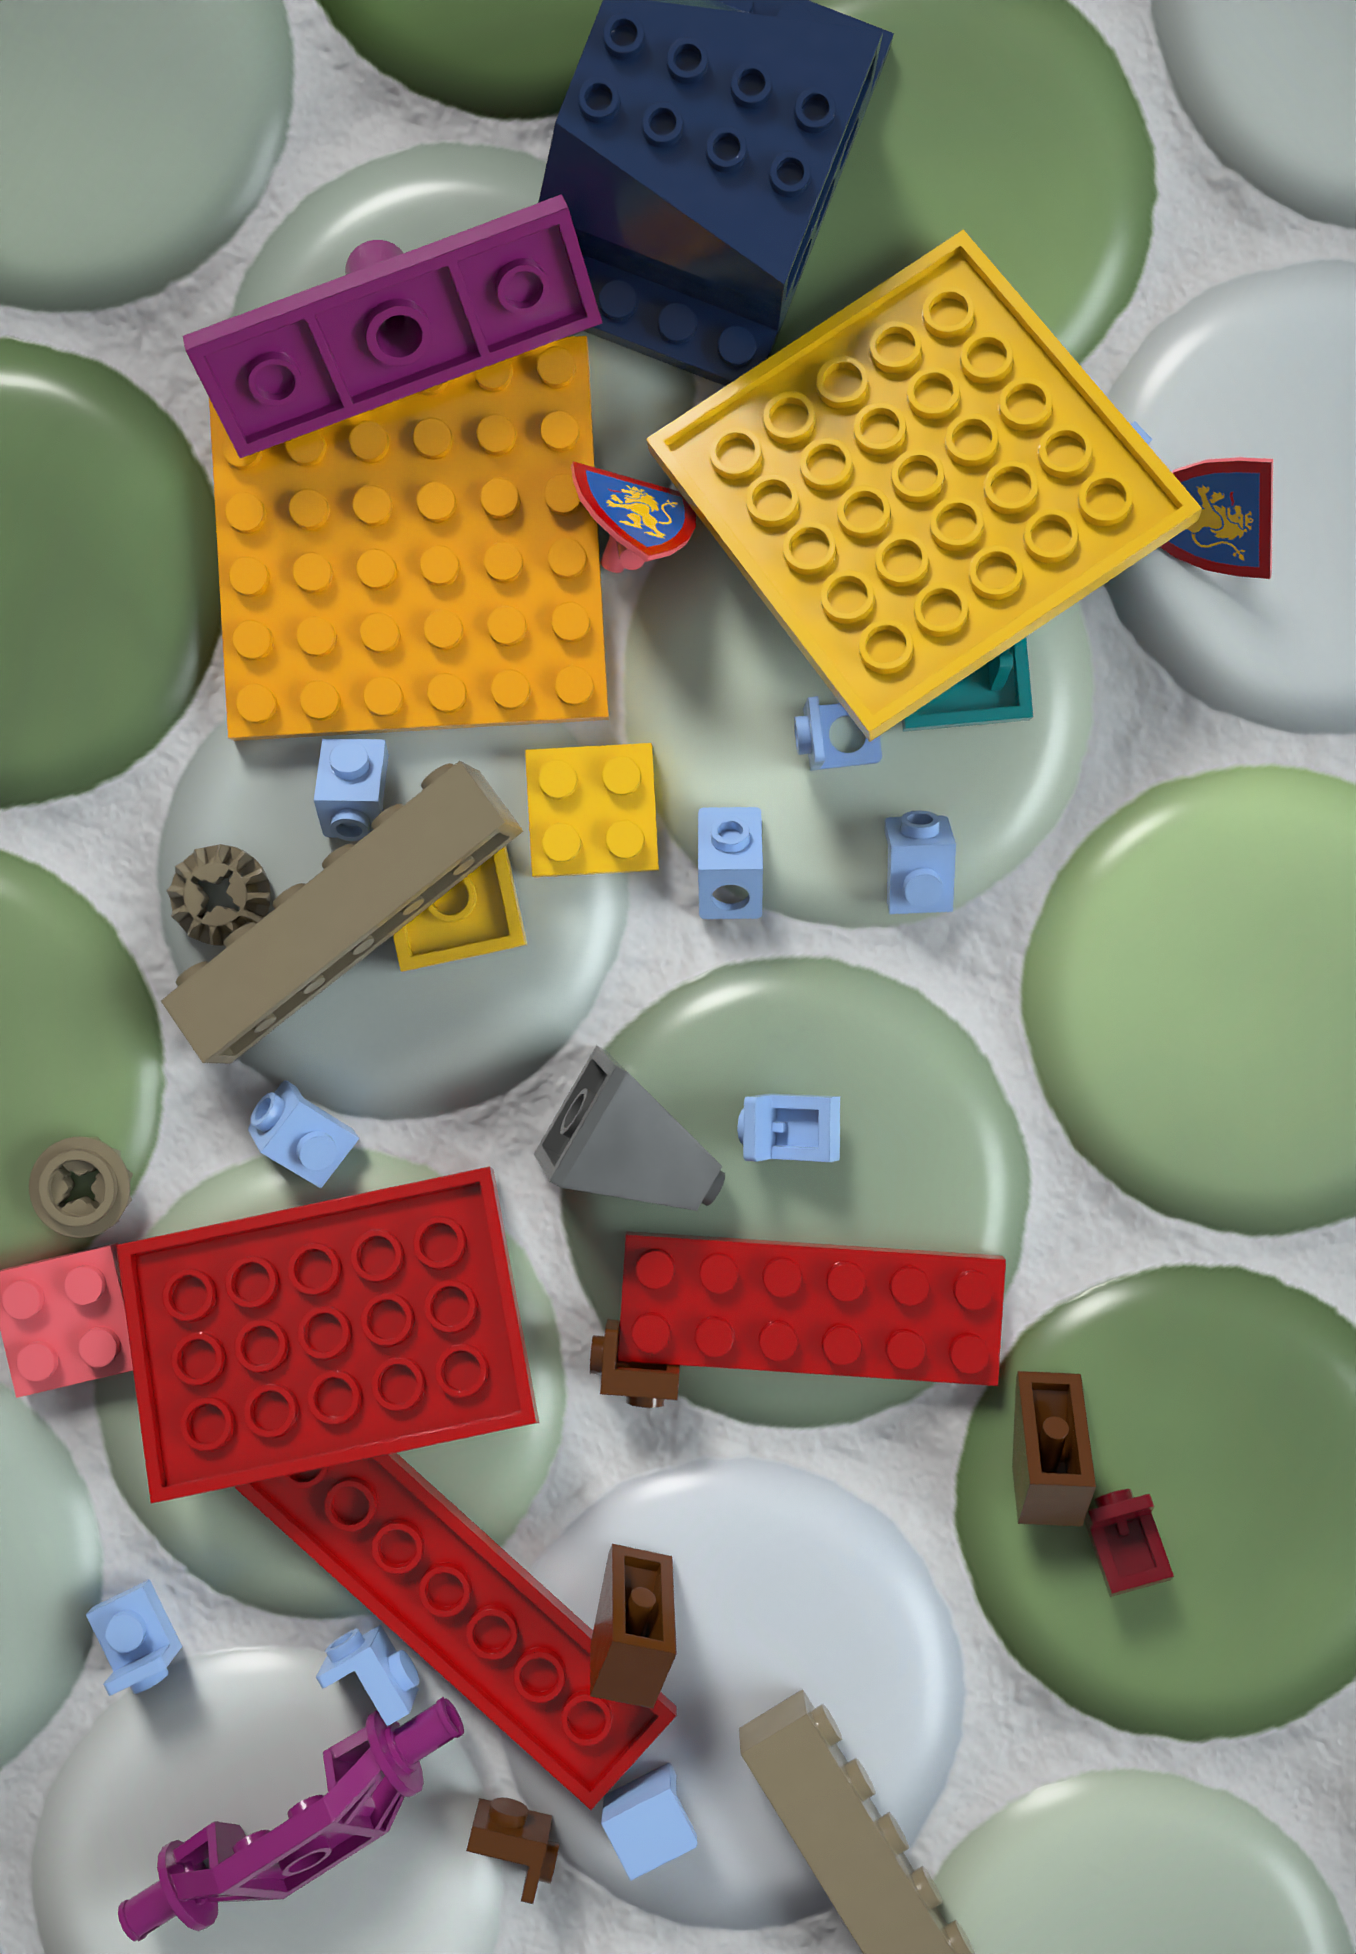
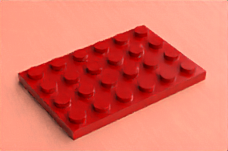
M490 1166L116 1245L151 1504L539 1423L494 1169Z

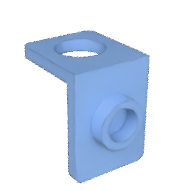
M818 696L808 697L803 708L804 716L794 717L798 755L808 754L810 771L876 764L882 759L880 736L871 742L866 738L863 746L852 753L841 752L832 745L829 738V730L832 723L838 718L849 716L840 703L819 705Z
M709 807L699 809L698 886L700 918L758 919L762 916L763 853L760 808ZM725 885H737L743 887L749 893L744 900L738 903L720 902L712 894L717 888Z

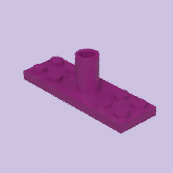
M561 194L403 253L398 246L389 241L370 240L357 246L349 255L345 267L346 275L182 337L185 351L239 458H243L602 324V320L571 215Z

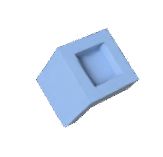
M667 1763L604 1796L601 1824L630 1881L695 1849L697 1846V1834L676 1795L677 1775L671 1763Z

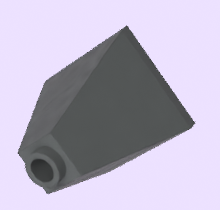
M597 1045L534 1152L549 1182L561 1188L694 1211L698 1210L701 1203L706 1206L710 1205L718 1196L725 1181V1172L721 1171L722 1165L606 1050Z

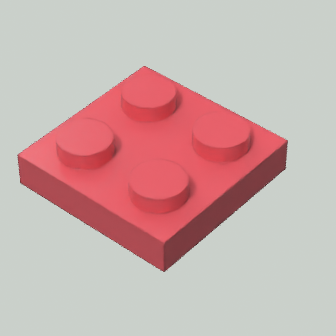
M118 1242L0 1270V1331L16 1398L133 1371L116 1246Z

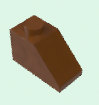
M1017 1372L1012 1470L1018 1524L1083 1526L1096 1483L1081 1374Z
M612 1544L608 1553L590 1644V1696L653 1709L677 1655L672 1556Z

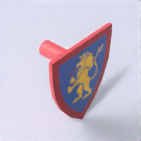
M1245 457L1207 459L1171 471L1202 507L1196 523L1167 541L1160 548L1173 557L1206 571L1237 577L1270 579L1272 576L1273 459Z
M572 462L573 483L581 503L593 519L610 534L600 560V564L606 570L614 573H622L624 569L636 570L642 567L645 561L648 562L671 556L687 545L696 528V513L679 491L578 462Z

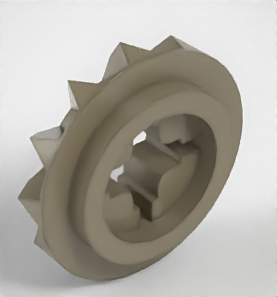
M223 844L194 849L190 856L175 866V875L171 886L167 889L172 907L171 917L186 931L188 937L217 946H224L225 939L238 928L248 923H258L267 916L271 901L269 880L260 863L249 853ZM233 872V875L228 880L230 885L226 893L233 899L232 902L240 907L239 911L234 908L216 906L211 912H208L206 905L210 897L203 891L204 887L198 884L199 880L220 884L224 878H229Z
M98 1137L66 1138L49 1146L35 1162L29 1179L30 1200L37 1216L53 1231L72 1238L92 1237L108 1230L119 1222L126 1207L132 1201L130 1181L133 1173L126 1168L121 1159V1151L101 1142ZM98 1170L99 1173L95 1176L96 1181L91 1186L92 1192L96 1195L94 1198L96 1201L85 1196L65 1204V1201L71 1196L69 1192L75 1186L73 1179L70 1177V1171H73L78 1176H82Z

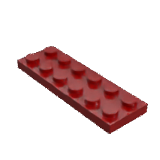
M626 1231L618 1361L998 1386L1006 1259L1000 1255Z

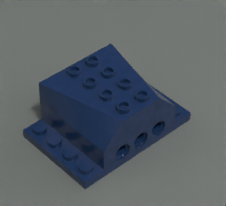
M603 0L555 122L538 201L540 203L562 194L568 206L602 320V324L583 331L723 386H727L768 359L776 343L888 56L894 33L809 0Z

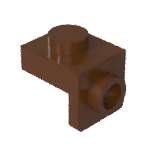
M607 1319L604 1336H592L589 1374L601 1375L600 1394L626 1396L627 1404L642 1408L664 1406L665 1399L678 1400L680 1365L618 1361L620 1320Z
M501 1797L495 1798L492 1801L479 1798L466 1851L526 1865L527 1870L521 1902L533 1904L538 1882L551 1884L560 1843L548 1840L552 1815L528 1810L526 1805L511 1798Z

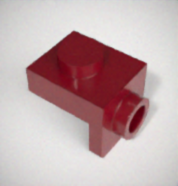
M1122 1489L1096 1498L1094 1501L1097 1508L1088 1511L1084 1522L1109 1596L1113 1597L1172 1580L1174 1574L1152 1515L1155 1506L1151 1495L1145 1494L1134 1497L1131 1489Z

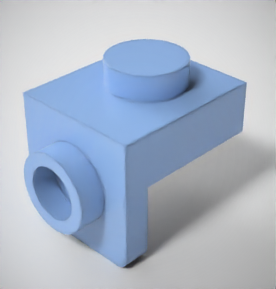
M322 739L314 804L322 833L325 837L358 841L373 830L371 827L373 820L384 811L383 800L389 757L386 740Z
M911 811L903 814L901 817L886 818L885 835L888 843L887 905L889 914L953 912L956 842L948 817L943 815L937 816L928 811Z
M284 1080L274 1093H267L257 1103L251 1115V1124L248 1128L260 1153L319 1188L324 1186L359 1140L353 1128L304 1099L298 1088L287 1080Z
M763 1094L745 1097L744 1108L740 1112L737 1125L738 1138L743 1145L744 1160L754 1162L768 1159L834 1162L840 1160V1096Z
M381 1625L363 1635L359 1629L351 1630L326 1648L327 1657L316 1675V1679L322 1689L355 1671L387 1726L410 1713L419 1690L417 1687L419 1684L418 1673L409 1655L404 1650H395Z

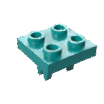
M1025 637L903 719V732L1029 721L1032 719L1033 706L1027 638Z

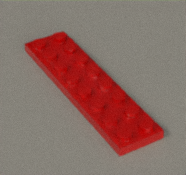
M393 1453L234 1487L590 1810L596 1806L677 1716V1706L662 1692H660L653 1709L591 1697L590 1644L593 1630L399 1454Z

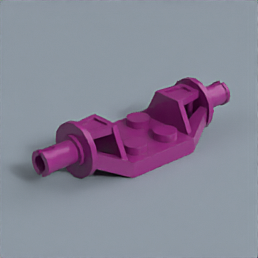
M442 1697L437 1700L436 1704L403 1725L396 1721L387 1726L378 1710L368 1715L366 1727L322 1752L328 1793L325 1796L315 1795L300 1801L287 1812L289 1819L271 1831L260 1830L246 1836L238 1824L214 1821L185 1842L175 1840L163 1846L158 1854L157 1862L159 1881L131 1899L124 1900L118 1907L119 1922L127 1937L134 1942L137 1940L139 1942L146 1938L149 1933L176 1916L188 1928L196 1931L204 1930L214 1924L218 1916V1903L285 1899L388 1833L405 1796L407 1798L412 1797L422 1791L424 1779L420 1760L454 1738H459L464 1734L462 1720L454 1705L449 1699ZM207 1858H209L210 1869L203 1862Z

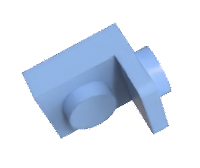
M150 1579L93 1606L86 1614L113 1670V1673L103 1684L109 1696L128 1687L131 1688L133 1694L143 1692L162 1681L169 1674L166 1667L182 1648V1645Z

